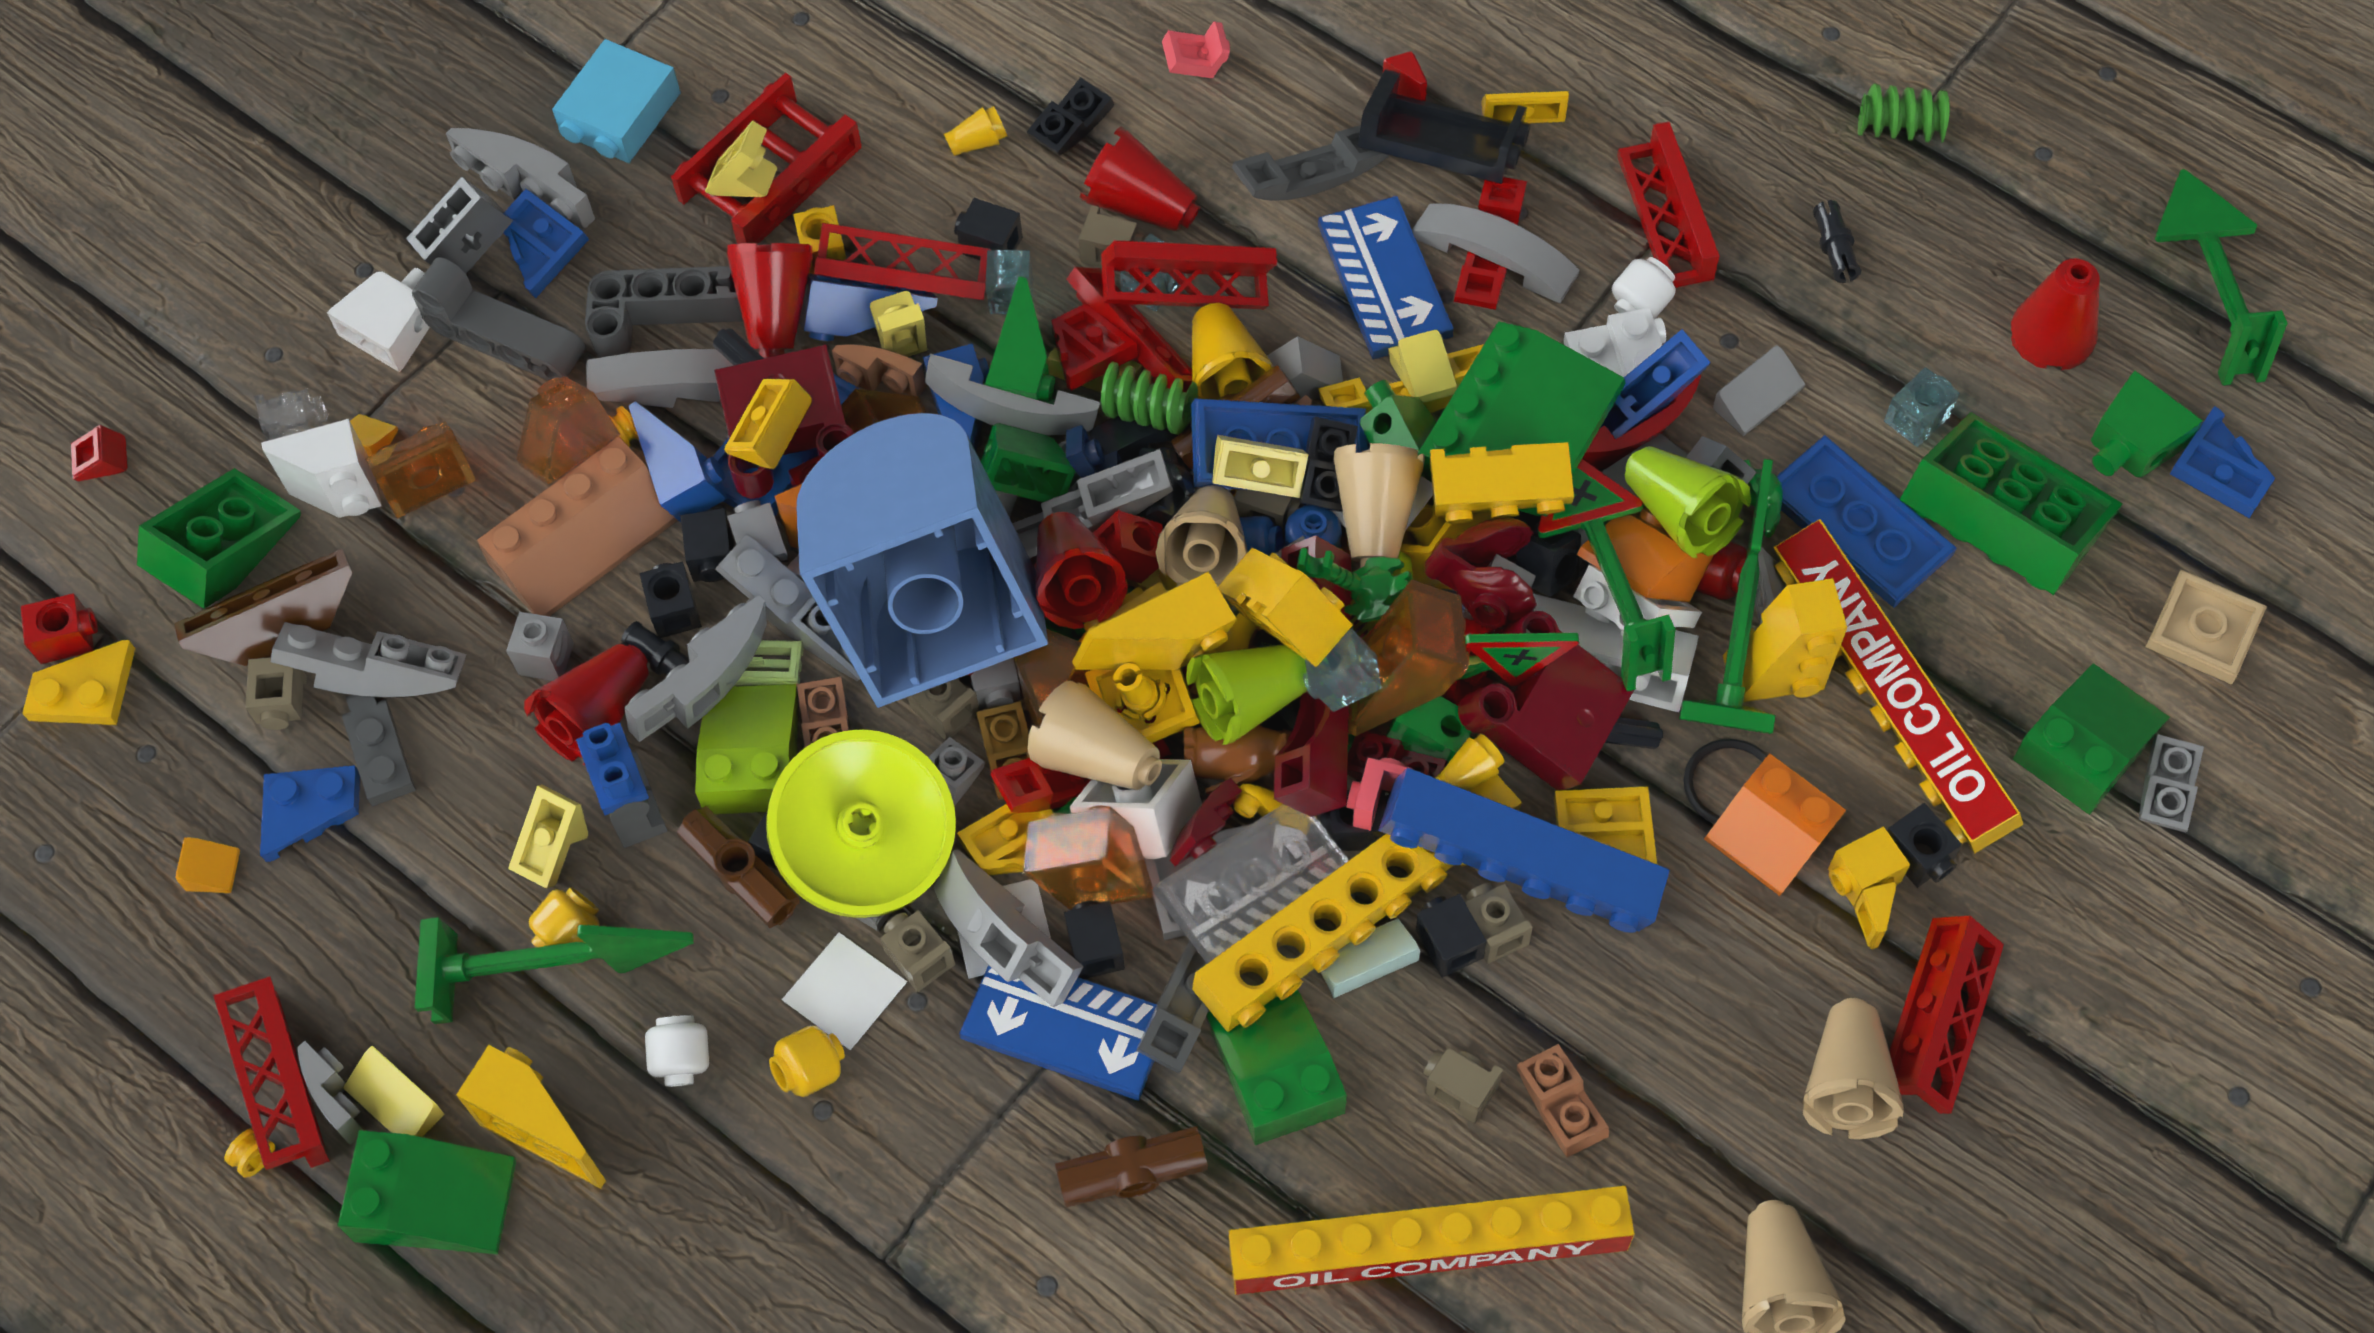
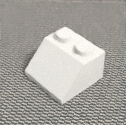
M349 419L261 443L265 455L289 495L338 518L348 515H361L370 509L382 506L373 464Z
M1160 759L1162 768L1158 778L1152 785H1145L1140 790H1133L1091 779L1070 805L1071 813L1124 856H1143L1146 859L1166 857L1172 850L1176 838L1184 825L1202 805L1191 760Z

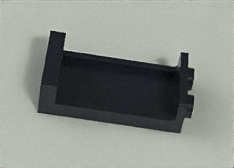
M1384 70L1363 110L1358 147L1502 184L1508 168L1515 170L1521 147L1525 148L1531 128V123L1524 122L1527 107L1519 105L1511 123L1418 100L1397 94L1401 73Z

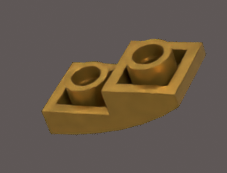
M1021 701L976 712L990 771L1030 758L1027 749L1029 733ZM994 782L998 800L1004 799Z

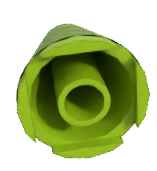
M1648 446L1634 452L1627 460L1625 467L1626 483L1679 548L1690 557L1698 558L1696 554L1704 553L1706 556L1716 554L1740 530L1744 521L1738 516L1743 504L1750 507L1751 494L1750 487L1738 476L1653 446Z
M1275 645L1206 653L1192 657L1187 664L1186 679L1187 685L1196 684L1199 697L1191 701L1201 725L1215 742L1224 739L1222 745H1228L1317 684L1321 665L1319 664L1315 667L1287 646Z

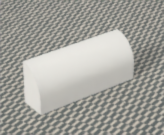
M1533 594L1537 603L1534 611H1544L1550 614L1555 619L1559 630L1563 633H1578V645L1621 678L1623 636L1620 634L1621 629L1616 623L1612 621L1605 623L1593 618L1585 612L1586 607ZM1675 630L1671 680L1662 682L1658 671L1637 676L1636 690H1634L1629 700L1679 713L1699 636Z

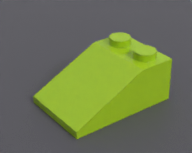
M796 684L732 687L726 696L702 717L697 745L695 793L702 808L707 806L714 814L767 812L771 794L779 776L788 763L797 755L798 691Z

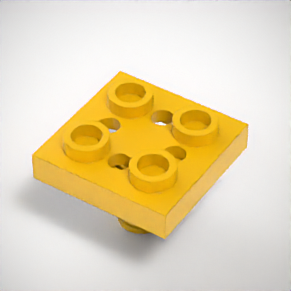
M1127 663L1118 667L1117 670H1091L1085 673L1090 689L1117 712L1118 708L1122 710L1123 705H1126L1127 710L1124 709L1122 713H1117L1151 743L1184 730V728L1200 724L1191 701L1192 696L1182 668L1178 670H1141L1137 665ZM1169 686L1170 691L1168 694H1166L1167 687ZM1154 716H1156V719L1153 723H1145V719L1150 721L1153 719Z

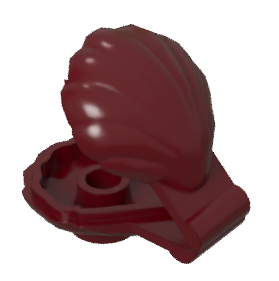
M1494 518L1481 522L1465 530L1455 540L1444 538L1425 561V574L1430 579L1438 580L1456 591L1459 600L1467 612L1478 624L1491 629L1505 627L1516 619L1534 612L1537 606L1532 588L1518 574L1502 567H1487L1496 554L1506 559L1516 554L1529 543L1533 531L1528 524L1521 520Z

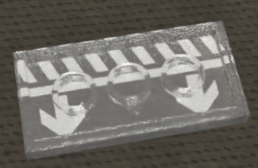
M1283 804L1160 881L1152 891L1205 962L1209 963L1349 860L1315 816L1310 817Z

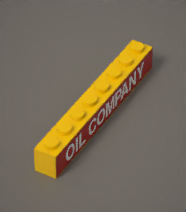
M1818 519L1776 545L1774 550L1780 562L1773 566L1786 586L1834 579L1847 624V630L1836 659L1843 656L1851 669L1845 672V675L1860 696L1867 692L1874 702L1875 706L1870 708L1869 711L1881 730L1886 732L1892 729L1900 741L1894 748L1907 769L1910 770L1916 766L1925 780L1919 783V786L1931 805L1936 807L1942 804L1950 816V819L1944 823L1962 844L1967 842L1975 854L2024 825L2019 810L1822 520Z
M1626 1186L1234 1229L1229 1230V1249L1235 1295L1628 1251L1635 1233Z

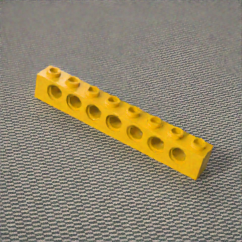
M1498 775L1467 790L1518 811L1522 804V801ZM1385 834L1196 971L1192 990L1227 1032L1239 1024L1244 1028L1248 1027L1266 1011L1264 1006L1278 996L1280 1000H1284L1292 995L1302 985L1303 981L1301 978L1313 969L1320 973L1331 966L1340 955L1338 951L1348 943L1352 942L1354 946L1359 945L1375 931L1376 927L1374 924L1386 915L1390 919L1400 915L1412 903L1410 898L1422 889L1426 893L1434 890L1446 879L1448 875L1446 871L1454 865L1439 861L1434 857L1435 852L1422 847L1406 848L1397 845L1390 840L1391 835ZM1391 866L1401 867L1407 872L1408 876L1404 878L1395 877L1389 873L1387 868ZM1356 892L1365 893L1373 902L1370 904H1360L1352 898L1351 894ZM1317 919H1328L1336 925L1337 929L1333 931L1321 930L1314 921ZM1283 945L1293 946L1300 952V956L1297 958L1284 957L1277 948ZM1246 972H1254L1262 977L1264 983L1257 986L1248 985L1241 979L1240 975Z

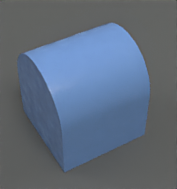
M917 413L897 416L875 423L836 445L817 462L806 476L797 498L800 575L877 708L1048 645L1044 613L1036 599V569L965 430L956 421L938 414Z

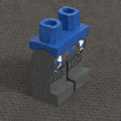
M603 723L585 730L583 733L584 737L576 739L602 811L604 815L609 814V818L623 847L627 848L667 832L637 751H631L621 723L612 726L609 723Z

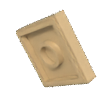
M2180 570L2145 647L2229 684H2233L2267 606L2184 570Z

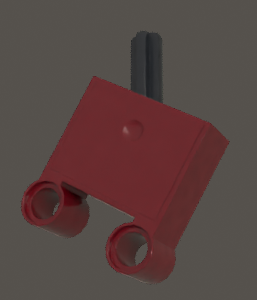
M721 329L717 333V337L713 340L714 348L733 364V366L714 370L729 439L763 379H795L812 398L806 414L783 455L817 448L819 459H821L836 445L854 434L852 428L845 424L826 345L763 358L733 329ZM729 455L728 466L735 488L739 494L749 499H755L765 496L772 489L774 484L772 469L764 468ZM750 468H758V470L753 473H744L746 470Z
M1534 611L1506 625L1502 631V634L1526 633V629L1530 633H1563L1559 630L1555 619L1544 611ZM1580 645L1575 646L1520 683L1514 694L1508 687L1493 683L1465 695L1458 706L1459 719L1467 730L1473 733L1484 734L1557 791L1582 784L1604 743L1656 749L1663 738V730L1660 729L1657 722L1619 717L1634 690L1627 692L1622 678ZM1483 701L1489 705L1491 717L1485 712Z

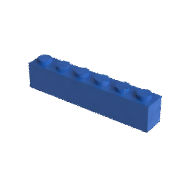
M1408 767L1394 780L1378 830L1391 835L1390 840L1397 845L1406 848L1422 847L1435 852L1434 857L1441 862L1450 865L1466 864L1479 869L1478 874L1485 879L1494 882L1510 881L1522 886V891L1529 896L1539 899L1554 898L1566 903L1565 907L1573 913L1583 916L1598 915L1610 920L1609 925L1611 927L1628 933L1640 931L1655 922L1670 869Z

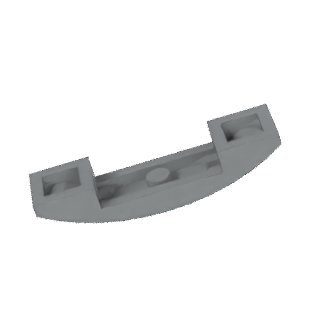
M1429 204L1412 229L1416 240L1445 253H1448L1452 245H1455L1523 275L1522 287L1559 304L1579 275L1580 270L1546 241L1508 220L1481 210L1454 204Z
M930 354L925 383L946 402L976 419L991 425L1001 423L1044 435H1066V430L1083 425L1086 431L1093 429L1100 405L1098 401L1058 390L1054 405L972 382L970 381L972 365Z

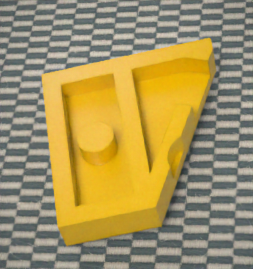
M121 640L34 672L22 714L28 721L117 725L136 648L130 640Z
M1648 786L1555 791L1554 806L1557 826L1657 864Z
M1005 804L957 832L958 840L970 859L988 875L1077 867L1080 865L1042 829L1049 818L1054 815L1052 809L1016 813L1011 812L1008 805Z

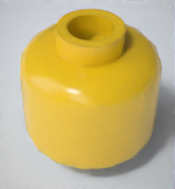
M572 887L567 891L552 890L529 918L530 929L535 934V937L531 940L532 944L535 947L583 942L577 936L578 925L599 926V920L596 917V914L599 912L598 907Z
M807 1026L780 1039L776 1043L774 1056L769 1059V1065L776 1083L784 1092L791 1091L797 1096L805 1097L837 1081L841 1074L840 1061L845 1058L842 1044L835 1034L827 1035L817 1026Z

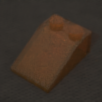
M1413 579L1409 582L1350 656L1349 734L1358 736L1443 695L1456 679H1460L1465 674L1469 665V654L1466 652L1464 634L1466 620L1462 613L1461 596Z

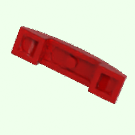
M1504 177L1502 184L1485 180L1478 210L1493 214L1518 225L1527 181ZM1468 251L1465 264L1462 265L1454 302L1496 310L1508 269Z
M1701 374L1662 411L1617 439L1614 438L1606 426L1601 427L1582 459L1597 470L1607 468L1641 445L1663 434L1693 398Z
M1145 720V723L1150 724L1153 723V721ZM1163 739L1152 743L1158 748L1160 759H1170L1172 753ZM1030 758L993 769L990 774L1010 811L1016 813L1045 811L1063 807L1072 798L1078 797L1091 781L1088 778L1043 768L1030 760Z

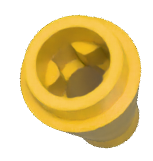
M994 106L986 110L981 107L951 131L944 133L954 156L964 152L1000 145L999 140L1008 136Z
M1480 734L1475 739L1468 738L1443 771L1435 778L1464 790H1469L1499 774L1498 768L1505 761L1493 742L1485 735Z

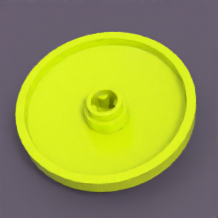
M848 730L820 738L801 750L788 763L779 776L771 794L767 810L766 831L770 852L775 865L788 885L807 902L829 913L853 918H868L889 914L902 909L922 896L932 886L944 869L951 854L956 831V816L953 799L945 779L935 764L922 751L909 742L884 732Z

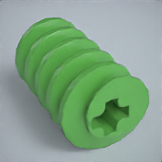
M1874 83L1867 95L1864 93L1862 97L1858 120V136H1863L1867 126L1872 125L1874 136L1879 138L1884 127L1887 126L1890 129L1891 139H1896L1901 128H1906L1908 141H1913L1917 131L1923 130L1926 143L1930 142L1935 131L1940 133L1941 143H1943L1950 114L1948 93L1945 90H1940L1933 101L1931 91L1924 88L1916 100L1914 89L1906 87L1899 98L1897 87L1890 85L1884 96H1882L1880 85Z
M1111 362L1102 382V411L1105 416L1110 418L1119 416L1121 420L1126 422L1136 420L1138 425L1148 426L1152 424L1154 429L1162 431L1168 428L1170 433L1179 435L1184 432L1192 419L1191 404L1194 398L1198 399V387L1195 382H1192L1187 393L1183 392V379L1176 378L1169 389L1167 388V375L1160 374L1153 385L1151 384V371L1143 370L1137 381L1135 380V368L1132 366H1127L1122 376H1119V364Z

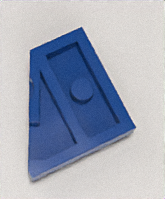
M525 189L505 211L513 222L506 228L504 235L509 240L510 250L524 278L525 288L534 298H537L588 242L589 238L581 229L529 190Z
M2214 406L2174 465L2170 475L2250 518L2272 485L2275 477L2263 462L2258 461L2253 456L2252 448L2242 436L2238 438L2233 436L2222 422L2225 416L2224 413Z
M353 765L264 774L260 855L265 862L278 859L280 857L278 852L301 839L307 843L322 835L328 827L340 825L359 814L360 774L357 767Z

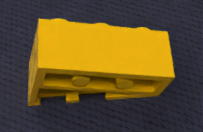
M1568 442L1513 445L1511 449L1486 451V447L1470 448V453L1445 456L1444 449L1430 450L1435 517H1445L1448 524L1469 522L1473 520V514L1491 512L1492 519L1511 518L1519 515L1518 509L1537 507V514L1558 513L1565 511L1564 504H1572L1574 490Z
M1251 548L1218 586L1222 595L1240 614L1315 667L1322 662L1353 626L1340 612L1345 604L1335 594L1325 587L1319 590V587L1300 570L1290 567L1273 552L1268 556Z
M1833 578L1787 585L1761 613L1763 623L1756 630L1754 628L1750 630L1741 686L1746 688L1744 702L1787 695L1804 698L1824 690L1847 630V624ZM1728 650L1722 655L1725 666Z

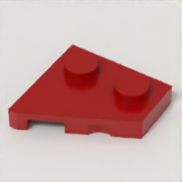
M1086 303L1051 320L1052 334L1066 385L1071 391L1105 374L1111 362H1116L1121 366L1138 357L1137 343Z

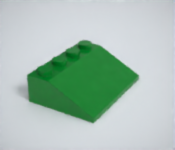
M1498 321L1418 452V455H1425L1423 470L1427 480L1432 483L1430 469L1431 449H1444L1445 456L1470 453V448L1486 447V451L1511 449L1513 445L1566 442L1569 444L1571 472L1573 475L1626 384L1625 378L1538 330ZM1537 507L1518 509V511L1540 517L1542 515L1548 516V514H1537Z
M1972 412L1922 458L1899 499L1910 506L1920 517L1931 519L1949 530V533L1957 540L1970 543L1986 553L1994 563L2009 567L2025 577L2027 582L2033 587L2046 590L2052 595L2071 576L2123 505V503Z

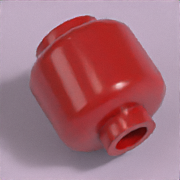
M1729 542L1714 554L1696 591L1721 600H1729L1737 594L1740 573L1747 558L1746 548Z

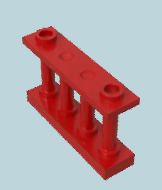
M785 72L774 83L767 85L757 99L693 157L678 166L675 173L671 176L677 199L685 205L694 195L700 193L733 217L731 224L737 244L757 243L758 245L862 148L857 122L846 114L834 125L828 126L796 103L797 99L792 77ZM784 114L818 139L808 149L800 152L768 128ZM752 121L767 129L762 145L790 164L782 173L773 178L768 194L765 197H754L746 204L740 203L732 196H713L705 192L717 160Z

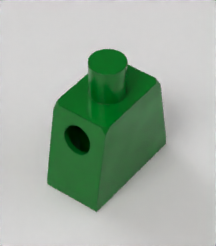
M2134 371L2101 418L2091 438L2092 444L2100 450L2092 458V463L2105 476H2112L2123 467L2133 476L2143 477L2185 449L2198 431L2203 420L2137 371Z
M1381 380L1371 385L1364 394L1373 409L1360 420V425L1369 443L1400 445L1414 448L1419 452L1436 424V420L1418 397L1396 395L1387 380ZM1423 470L1421 476L1427 480Z
M996 423L993 426L981 459V464L996 491L1041 502L1067 494L1076 472L1067 460L1066 453L1053 438L1001 423Z
M1414 682L1411 683L1386 734V737L1401 740L1405 750L1444 759L1448 763L1468 738L1475 739L1470 736L1471 731L1461 724L1458 716V705Z

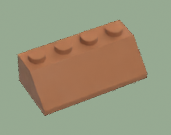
M618 436L477 539V542L488 565L531 613L551 616L678 520L660 505L647 466Z

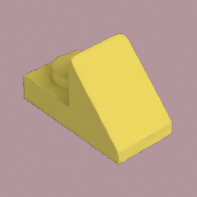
M754 121L746 127L717 160L705 192L713 196L759 198L765 197L768 194L777 171V166L763 158L766 148L761 146L767 131L766 128Z
M903 291L870 303V310L882 349L907 357L927 351L924 317L919 304H914L909 291Z
M1431 330L1399 340L1398 346L1388 348L1390 364L1411 397H1418L1423 403L1454 395L1457 390V384L1441 334L1438 330Z
M538 785L508 869L546 889L555 886L570 844L587 839L589 834L581 804L544 785Z

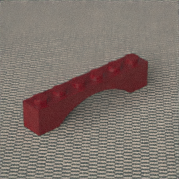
M1316 535L1281 549V559L1296 570L1299 552L1301 548H1307L1308 554L1315 558H1324L1326 551H1332L1334 563L1351 572V555ZM1309 577L1319 587V590L1323 587L1327 588L1345 604L1340 612L1350 621V615L1345 613L1344 609L1347 605H1351V591L1341 588L1324 578ZM1350 629L1320 663L1321 672L1318 675L1317 684L1301 695L1295 726L1286 744L1275 756L1274 800L1310 817L1347 806Z

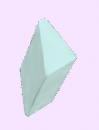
M1397 918L1377 927L1359 945L1354 946L1352 942L1348 943L1338 951L1340 954L1338 959L1322 971L1321 974L1333 998H1336L1419 961L1420 949L1416 941Z

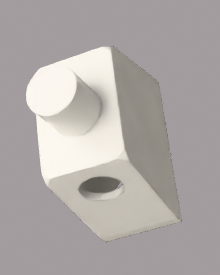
M413 268L400 282L383 271L375 272L327 312L338 335L400 372L430 328L423 320L412 296L413 289L425 273L418 268Z

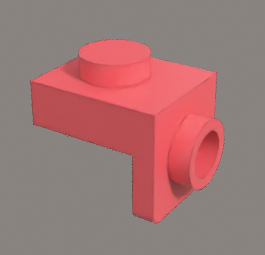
M1214 21L1205 35L1168 30L1162 40L1170 73L1213 79L1221 65L1227 61L1230 53V43L1226 39L1221 22Z
M1392 758L1367 759L1362 781L1353 780L1348 796L1347 808L1354 809L1353 827L1371 831L1382 790L1391 792L1394 780L1407 768L1402 762Z

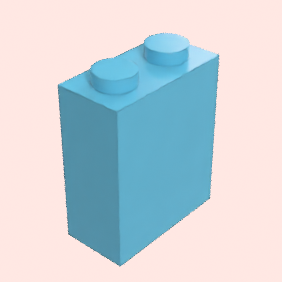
M604 39L553 107L552 111L559 132L565 139L575 144L580 142L592 147L604 157L610 159L615 157L630 163L681 92L674 67Z

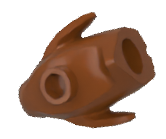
M1259 724L1235 742L1222 745L1224 739L1215 742L1210 738L1203 726L1196 728L1187 727L1184 728V759L1191 760L1195 778L1223 780L1224 782L1231 777L1238 787L1246 783L1253 784L1260 778L1275 771V756L1286 744L1291 731L1273 730ZM1223 782L1206 788V793L1210 795Z

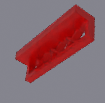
M1669 121L1653 124L1650 142L1619 148L1617 153L1618 161L1652 255L1669 269V261L1674 254L1691 263L1693 270L1674 274L1675 280L1673 284L1675 288L1714 280L1720 255ZM1651 156L1655 166L1650 175L1634 168L1631 160ZM1649 188L1665 194L1667 201L1662 208L1645 200L1644 195ZM1661 221L1678 228L1679 235L1674 242L1658 235L1656 228Z
M822 223L814 274L984 300L991 249ZM830 233L848 235L858 251L845 260L827 258ZM855 237L872 240L862 247ZM879 240L890 242L900 255L898 259L887 267L875 265L865 251ZM897 243L913 245L914 247L904 253ZM920 247L932 248L942 264L929 273H922L915 269L907 257ZM939 250L956 253L946 260ZM963 253L981 256L977 281L959 278L949 264ZM862 254L868 264L852 262V260ZM904 261L911 271L893 267ZM946 267L952 277L935 274Z
M1114 240L1101 253L1104 303L1203 307L1212 303H1222L1230 308L1264 310L1269 306L1267 273L1277 265L1276 248ZM1114 271H1128L1140 285L1133 292L1115 291ZM1142 272L1151 273L1146 277ZM1157 273H1168L1180 287L1173 294H1165L1150 280ZM1183 274L1191 275L1188 278H1186ZM1198 274L1208 275L1220 288L1214 295H1203L1191 282ZM1222 275L1231 277L1228 280H1226ZM1238 276L1254 277L1256 297H1243L1231 283ZM1145 288L1149 293H1141L1140 291ZM1183 290H1185L1188 294H1180V293H1181ZM1223 292H1225L1228 296H1220V295H1221Z
M1970 915L1932 918L1889 1050L1901 1095H1917L1940 1114L1952 1113L2004 944ZM1976 942L1984 948L1978 967L1974 955ZM1964 982H1966L1969 994L1966 1008L1963 1007L1960 994ZM1952 1024L1956 1041L1953 1050L1950 1051L1947 1033ZM1937 1067L1940 1069L1942 1078L1939 1092L1931 1087Z
M269 976L213 995L265 1169L268 1170L302 1157L306 1158L310 1168L330 1162L281 1000L271 977ZM256 997L259 1009L249 1025L231 1018L229 1005ZM262 1022L264 1023L266 1033L258 1030ZM235 1030L244 1033L239 1042ZM252 1038L261 1040L271 1046L272 1050L262 1067L244 1061L243 1053ZM275 1063H276V1066H277L279 1075H278V1074H275V1073H273V1072H270V1071L272 1070L273 1066L275 1065ZM248 1072L256 1075L252 1083L250 1082ZM265 1080L283 1086L284 1094L274 1110L258 1104L255 1099ZM288 1105L292 1118L283 1114ZM261 1115L269 1118L265 1126H263ZM278 1122L296 1129L300 1143L271 1152L268 1138Z

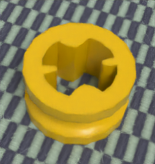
M620 406L616 409L617 414L615 416L607 415L603 418V421L613 438L616 439L619 436L630 448V441L633 439L639 440L632 415L627 409Z
M252 1128L238 1135L230 1144L224 1156L225 1162L231 1167L237 1166V1172L244 1178L255 1175L264 1167ZM268 1139L271 1152H274L275 1144Z

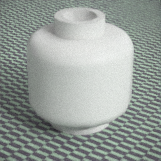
M1649 257L1647 260H1633L1612 286V293L1617 300L1614 305L1615 309L1622 313L1650 308L1653 319H1656L1676 293V288L1673 284L1675 280L1674 274L1666 265L1653 257Z
M684 1015L656 1019V1026L651 1027L646 1032L647 1071L651 1076L664 1078L665 1087L694 1084L693 1075L703 1073L709 1067L707 1029L704 1025L695 1023L694 1016Z

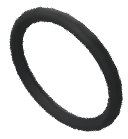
M1720 739L1709 742L1699 748L1689 759L1683 778L1685 794L1694 810L1705 820L1715 824L1720 816L1705 808L1695 793L1693 776L1698 763L1709 753L1723 748L1744 750L1763 762L1768 754L1758 746L1738 739Z

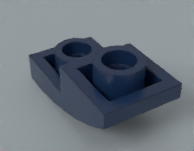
M1083 425L1066 430V458L1081 478L1124 463L1117 451L1104 455L1097 439L1091 440Z

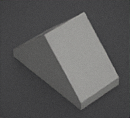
M1298 336L1267 355L1274 367L1278 364L1299 393L1300 398L1296 401H1299L1305 395L1310 399H1321L1318 388L1343 382L1340 356Z

